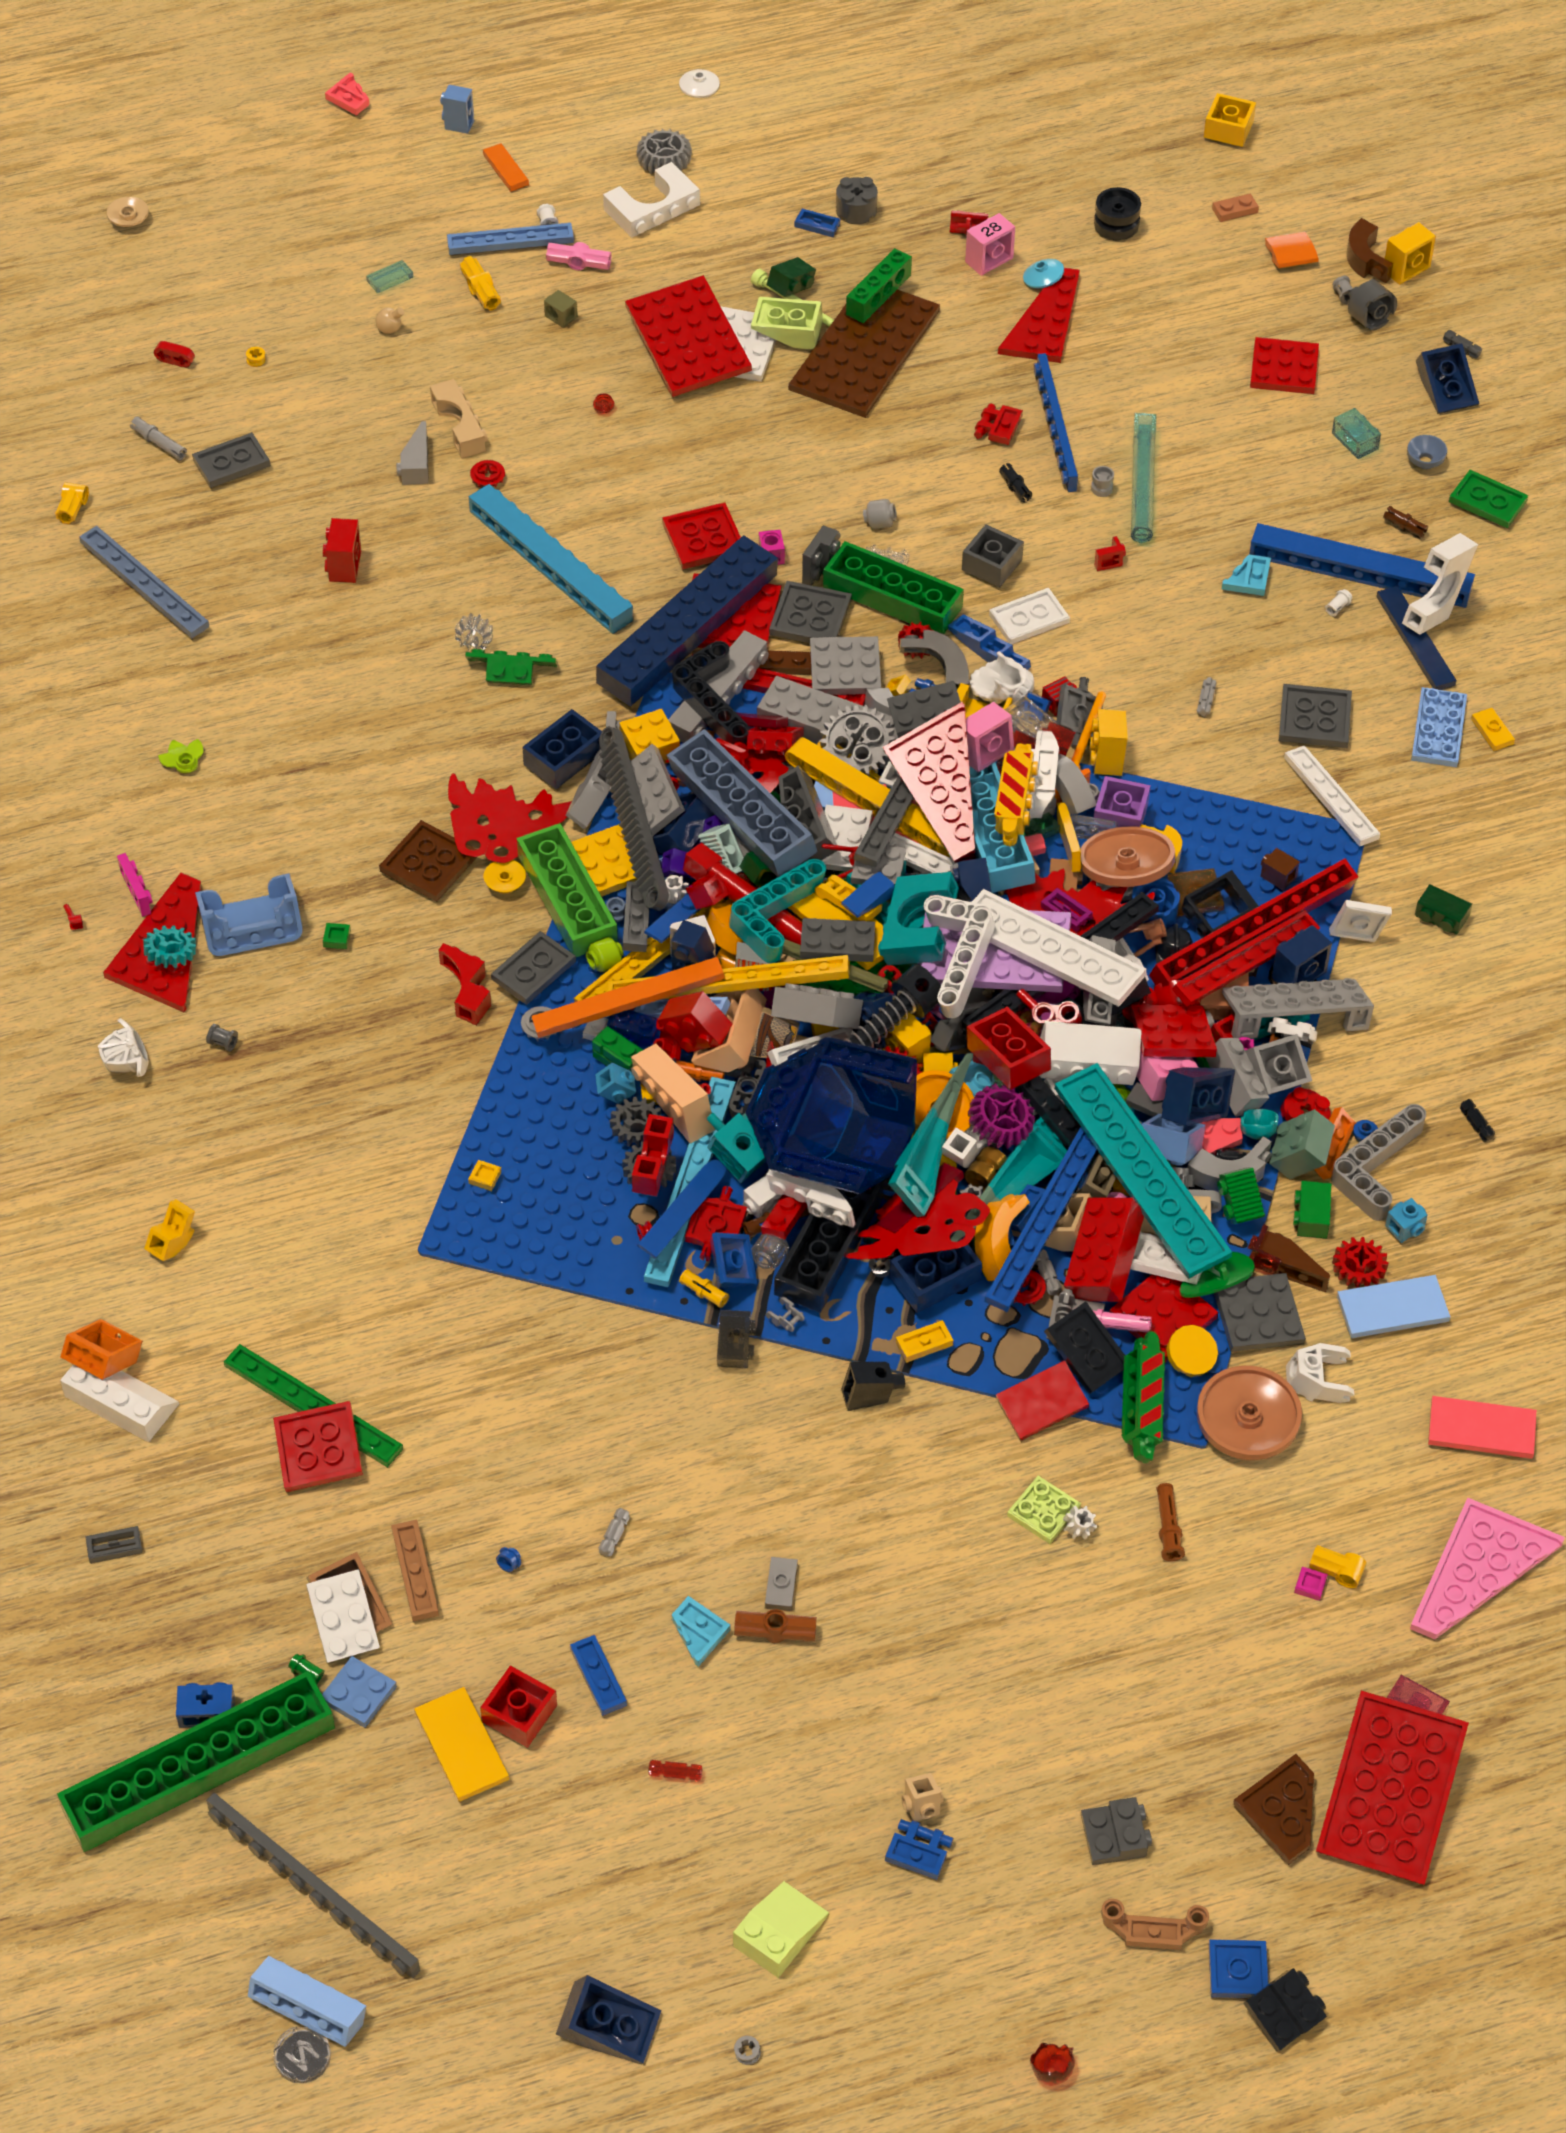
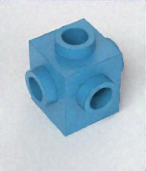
M611 1063L595 1074L598 1095L621 1104L624 1102V1099H628L636 1093L635 1077L630 1070Z
M1410 1198L1404 1203H1397L1392 1210L1388 1211L1385 1226L1402 1243L1412 1236H1419L1425 1230L1428 1215L1422 1205L1417 1204Z

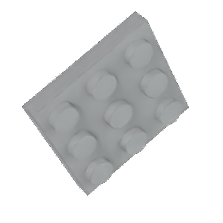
M878 636L810 638L813 689L830 695L866 694V690L869 688H881Z

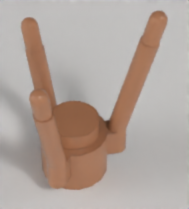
M1161 918L1142 923L1130 932L1143 930L1145 938L1152 940L1134 953L1135 957L1140 956L1155 945L1162 944L1161 938L1167 936Z

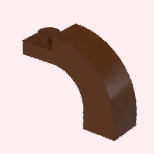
M1361 218L1354 224L1349 234L1346 253L1348 263L1362 278L1370 274L1380 281L1387 283L1391 279L1393 263L1375 254L1370 249L1376 243L1379 227Z

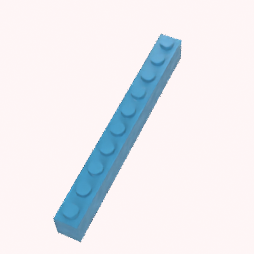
M488 484L468 496L470 512L610 633H616L633 621V606L629 600L620 596L614 587L606 584L584 562H580L570 550H566L560 545L559 541L546 533L542 526H538L533 522L528 514L520 511L514 502L509 501L503 496L501 491Z

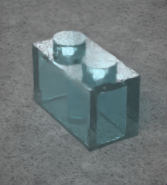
M1356 408L1334 417L1332 434L1357 459L1379 450L1381 433Z

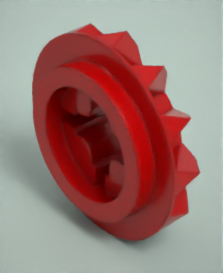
M480 461L470 470L472 483H477L478 487L488 484L496 487L498 483H503L505 469L497 461ZM487 471H489L490 477H485Z
M1031 1270L1022 1287H1025L1030 1283L1029 1291L1026 1290L1020 1293V1289L1013 1303H1022L1023 1306L1030 1303L1035 1305L1039 1299L1042 1300L1046 1291L1043 1277Z

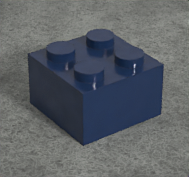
M1313 925L1305 930L1298 931L1293 938L1287 942L1283 941L1277 946L1272 979L1277 983L1313 982L1327 972L1332 942Z

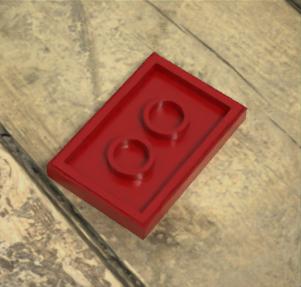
M1065 1360L996 1394L1000 1406L1020 1441L1089 1407V1402Z

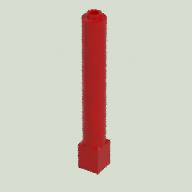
M702 842L686 853L683 871L695 880L719 873L729 892L727 897L733 902L757 890L723 865V858ZM785 909L767 919L783 935L784 939L801 945L802 922Z

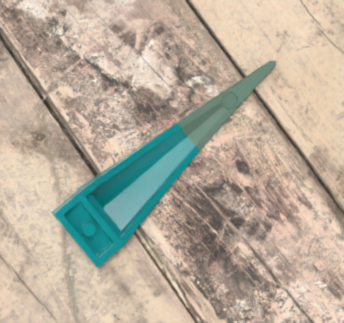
M973 1053L966 1054L896 1162V1170L888 1183L916 1217L925 1216L934 1198L942 1156V1146L945 1143L954 1107Z
M1041 1117L1033 1124V1130L1029 1133L1026 1140L1022 1139L1021 1143L1015 1146L979 1197L986 1204L1001 1201L1002 1198L1009 1194L1020 1195L1027 1184L1034 1186L1057 1170L1068 1149ZM971 1209L965 1218L968 1220L978 1218L980 1210ZM962 1230L955 1231L950 1240L957 1242L965 1236V1232Z

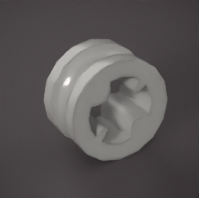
M743 2036L736 2041L734 2051L740 2063L751 2065L759 2060L761 2051L756 2038ZM744 2045H749V2048L754 2047L751 2055L741 2054Z

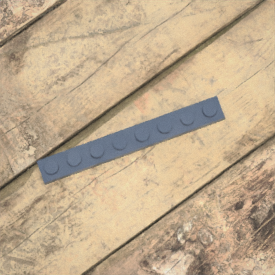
M97 525L79 536L82 545L190 638H194L209 628V621Z

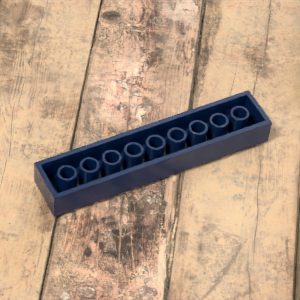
M743 535L596 666V683L631 707L666 676L675 665L680 663L706 640L709 634L718 629L746 601L755 596L764 585L777 576L778 557Z

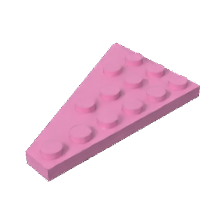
M1467 1498L1414 1616L1410 1629L1432 1639H1437L1562 1547L1565 1537Z

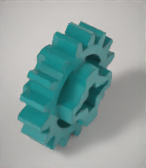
M162 926V930L154 928L153 934L147 933V938L143 940L144 956H148V961L155 960L156 966L164 964V968H167L168 965L172 964L174 968H177L178 963L186 965V960H193V955H196V939L192 938L191 932L184 933L185 928L179 930L175 926H172L171 929Z

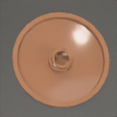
M1143 827L1108 829L1090 837L1081 847V869L1084 874L1096 882L1109 886L1133 887L1154 882L1169 873L1175 863V848L1172 841L1158 831Z
M1243 1365L1225 1369L1208 1380L1199 1395L1197 1420L1205 1438L1219 1451L1238 1459L1262 1460L1280 1454L1292 1444L1300 1429L1302 1407L1296 1391L1283 1377L1262 1367Z

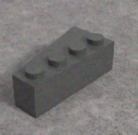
M798 765L779 776L781 804L812 834L818 851L804 862L811 859L823 860L837 852V850L822 848V844L837 845L809 775Z

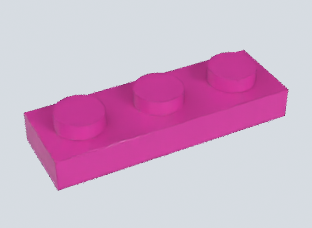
M126 853L117 855L121 875L142 917L151 914L149 904L153 903L149 890L144 891L145 884L142 876L136 875L138 870L134 860L129 861Z

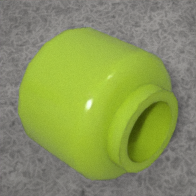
M609 937L591 943L588 952H586L589 966L599 972L608 971L620 962L621 956H623L621 944Z

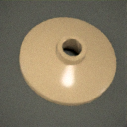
M136 197L116 199L107 208L109 221L121 227L138 225L147 218L149 213L147 204Z

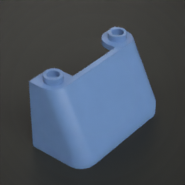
M289 874L273 877L268 883L269 895L223 905L221 897L216 891L205 890L195 892L207 946L213 955L224 956L297 940L302 934L297 896Z

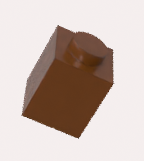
M1276 848L1271 854H1266L1260 864L1262 866L1260 877L1284 891L1297 877L1300 862Z

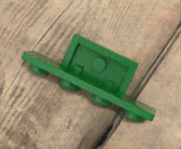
M472 649L471 652L465 653L468 661L487 662L486 682L532 685L533 665L557 667L558 665L556 658H553V655L539 654V657H532L530 653L526 652L507 655L508 652L494 651V654H489L481 649Z

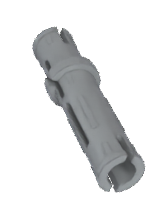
M138 416L131 421L133 424H130V428L140 433L146 441L153 442L177 460H182L186 456L184 453H187V449L161 433L155 425L148 424Z

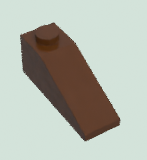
M1266 1230L1256 1254L1255 1268L1271 1274L1286 1273L1288 1280L1326 1293L1330 1274L1290 1238L1284 1237L1280 1233Z

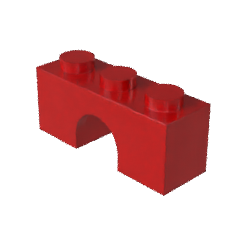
M653 1114L648 1115L643 1133L642 1153L637 1155L632 1172V1192L652 1196L658 1195L674 1137L673 1118Z

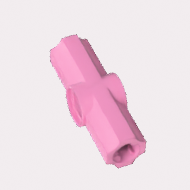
M582 242L574 243L573 246L549 243L546 253L547 261L566 263L574 270H583L585 266L609 270L612 258L611 252L590 249L588 245Z

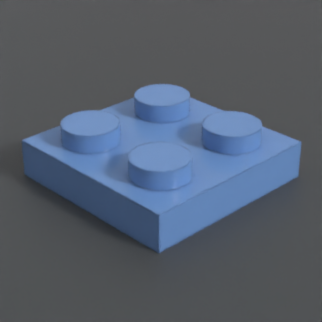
M351 1656L322 1695L330 1708L366 1728L396 1689L397 1684L396 1681Z

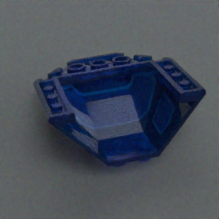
M824 1037L819 1040V1044L807 1050L803 1048L788 1056V1060L777 1066L773 1064L764 1069L745 1113L771 1171L857 1194L863 1193L894 1174L896 1170L895 1164L909 1144L915 1130L916 1058L832 1037Z

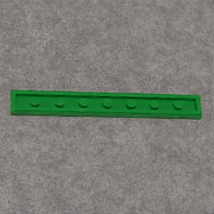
M241 1344L224 1360L226 1368L297 1412L336 1404ZM353 1414L359 1450L388 1468L403 1450V1444Z

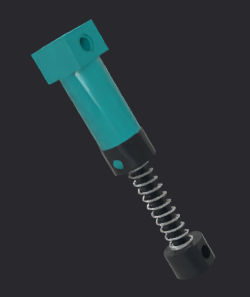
M919 964L912 965L892 983L893 993H896V996H892L893 1001L891 1003L886 1002L884 1009L879 1008L877 1015L872 1014L870 1021L865 1020L866 1025L863 1027L858 1026L859 1031L856 1033L851 1032L852 1037L850 1039L844 1038V1041L866 1048L872 1046L870 1049H873L874 1043L879 1044L881 1037H887V1031H894V1025L899 1026L901 1025V1019H908V1013L921 1019L939 1004L937 997L941 988L940 983L923 966ZM821 1065L806 1076L812 1084V1093L796 1130L825 1104L831 1102L845 1088L832 1068ZM801 1087L762 1122L769 1124L804 1093L807 1088ZM749 1109L743 1115L738 1113L726 1125L714 1113H711L707 1117V1121L718 1132L713 1135L707 1148L741 1184L767 1161L747 1116ZM779 1138L780 1144L787 1138Z

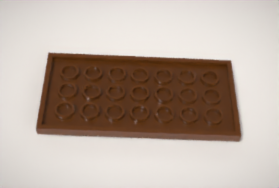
M897 289L864 323L846 315L845 304L789 382L788 390L866 418L939 313L940 304Z

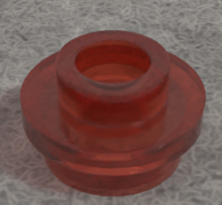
M606 393L597 395L593 401V408L599 413H609L615 407L614 400Z

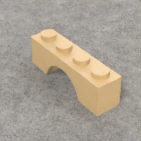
M454 379L431 385V402L438 415L450 416L460 421L452 430L454 446L461 459L485 452V442L488 441L486 431L480 428L478 416L473 415L470 401L465 400L463 388L461 386L458 387Z

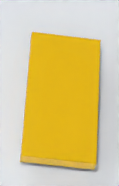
M465 1687L414 1708L417 1719L458 1802L509 1780V1775Z

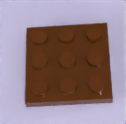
M420 820L379 865V870L383 874L438 902L477 857L461 854L457 849L454 837ZM468 844L465 845L469 850H477Z

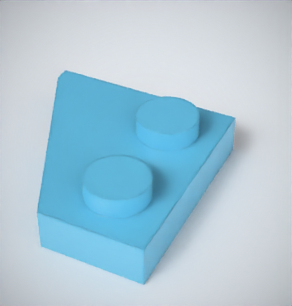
M1249 554L1243 560V563L1233 570L1232 576L1228 580H1223L1222 590L1264 596L1271 558Z
M689 1596L672 1614V1621L695 1665L698 1667L731 1630L729 1623Z

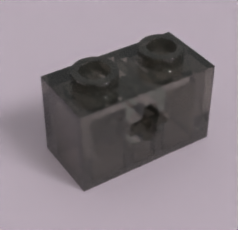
M720 1310L717 1367L748 1368L749 1360H754V1345L750 1344V1335L755 1336L756 1320H751V1311ZM735 1336H740L739 1343L734 1342Z

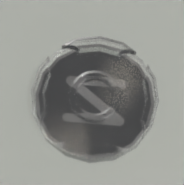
M296 2026L281 2034L275 2043L273 2051L276 2070L284 2079L292 2083L304 2084L315 2081L324 2074L331 2059L328 2039L306 2026L299 2028Z

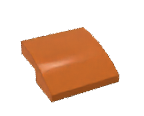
M1306 232L1265 238V246L1272 253V262L1278 268L1319 262L1315 247Z

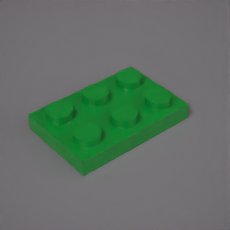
M1469 470L1451 493L1449 502L1508 528L1527 503L1529 495L1473 470Z

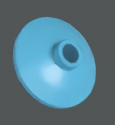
M1056 259L1037 261L1025 270L1023 274L1024 283L1031 288L1051 286L1063 276L1064 266Z

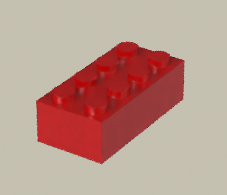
M1134 1198L1087 1199L1064 1283L1066 1289L1073 1291L1074 1299L1122 1302L1144 1220L1141 1208Z

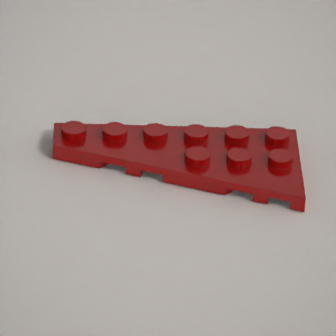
M1064 268V274L1059 281L1041 290L998 347L999 355L1037 360L1038 354L1046 353L1049 362L1061 363L1080 276L1079 269Z

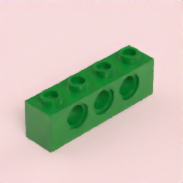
M894 248L846 296V315L864 323L911 276L912 256Z

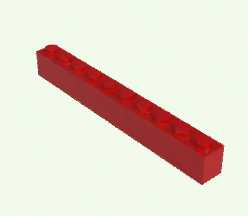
M1346 858L1157 963L1149 977L1155 985L1162 983V987L1169 986V981L1183 980L1302 911L1306 910L1308 913L1351 889L1359 876Z

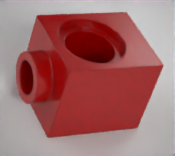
M719 873L701 877L686 888L696 910L715 905L729 895Z

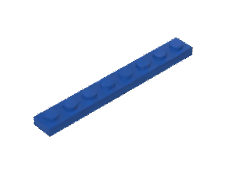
M1046 353L1038 354L1037 363H1034V375L1038 376V390L1043 393L1041 394L1042 406H1046L1045 417L1046 421L1050 422V437H1054L1053 449L1055 453L1058 452L1057 464L1058 468H1062V484H1066L1068 492H1077L1078 474Z

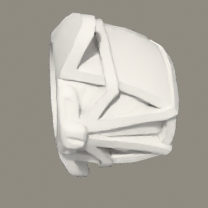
M119 1018L117 1021L124 1028L113 1031L112 1034L108 1035L98 1045L101 1060L105 1068L110 1072L137 1071V1077L145 1075L148 1066V1055L137 1031L126 1021Z

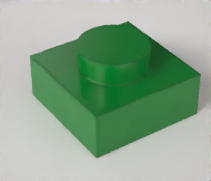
M326 923L323 947L347 949L351 933L350 925Z

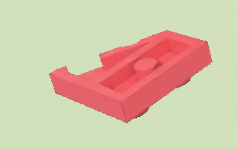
M351 72L325 92L326 100L356 116L370 105L368 96L362 91L360 84L356 83Z
M1220 1118L1200 1123L1206 1125L1202 1148L1216 1156L1217 1150L1220 1148L1222 1149L1221 1151H1224L1225 1149L1241 1145L1243 1140L1240 1128L1241 1118Z

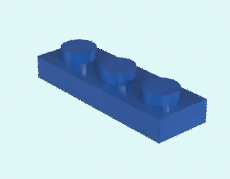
M592 1635L570 1644L572 1655L601 1715L604 1716L626 1707L627 1700L596 1636Z

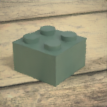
M1315 1109L1279 1124L1275 1144L1272 1148L1270 1165L1289 1179L1326 1165L1335 1125Z

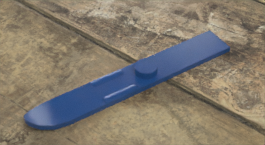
M687 893L649 926L644 933L663 943L670 937V926L672 923L690 919L701 909L696 910Z
M712 1160L705 1164L637 1246L656 1259L719 1184L725 1175L726 1167L719 1160Z

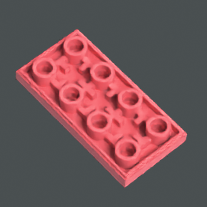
M1432 1396L1428 1445L1533 1459L1537 1410Z

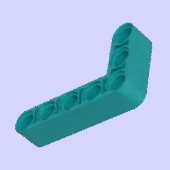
M818 859L808 860L733 903L729 918L730 928L765 962H778L782 957L785 942L783 935L767 919L814 893L815 888L824 882L826 872L824 862Z

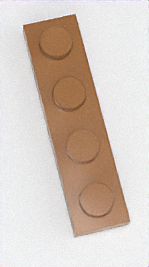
M412 1520L391 1525L412 1621L439 1616L418 1521Z

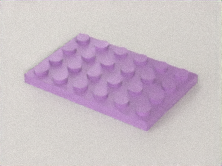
M1028 910L1070 931V912ZM925 912L923 928L935 927L929 923ZM940 928L946 941L942 961L917 963L926 968L940 985L943 983L962 932ZM989 943L972 988L1024 989L1025 991L1062 993L1064 979Z

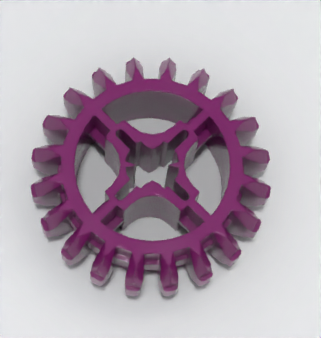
M996 1083L991 1088L986 1086L982 1091L977 1092L974 1099L970 1102L968 1116L970 1117L969 1125L974 1126L973 1133H980L979 1141L984 1138L987 1139L988 1146L996 1143L997 1149L1003 1144L1007 1149L1012 1144L1014 1146L1019 1145L1022 1139L1026 1140L1035 1122V1116H1033L1034 1108L1029 1107L1030 1099L1024 1100L1023 1092L1017 1094L1015 1088L1009 1090L1005 1084L1001 1088Z

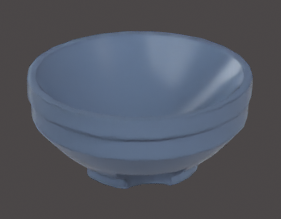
M1419 435L1409 442L1407 455L1409 460L1422 469H1431L1444 462L1447 456V446L1436 436ZM1428 457L1431 459V461L1424 462L1421 461L1420 458Z

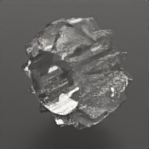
M470 613L468 617L463 616L456 624L455 640L460 641V647L466 646L468 651L471 648H482L485 650L488 644L492 642L493 625H489L488 619H481V614L474 617Z

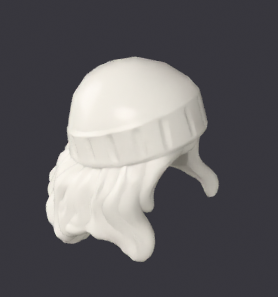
M997 652V660L988 662L986 666L975 670L970 676L969 684L971 685L970 688L973 695L990 703L1000 704L1003 701L1006 702L1009 697L1013 698L1012 704H1020L1025 702L1028 693L1034 690L1033 674L1012 658L1004 656L1001 652Z

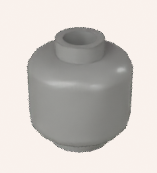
M888 499L870 501L867 504V509L863 510L865 523L869 522L870 527L873 529L891 527L893 522L897 520L895 504L891 503Z

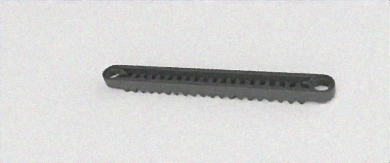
M608 726L603 729L600 735L599 744L602 752L599 756L603 758L601 763L605 765L603 770L607 772L605 777L609 779L607 784L611 786L609 791L613 793L611 798L615 800L613 805L617 807L615 812L619 814L617 819L621 821L619 826L623 828L621 833L625 835L623 840L627 842L625 847L629 849L627 852L631 857L629 861L634 864L631 868L635 871L634 877L637 878L635 883L639 885L637 890L642 893L645 905L648 908L660 911L667 905L669 898L668 889L621 730Z

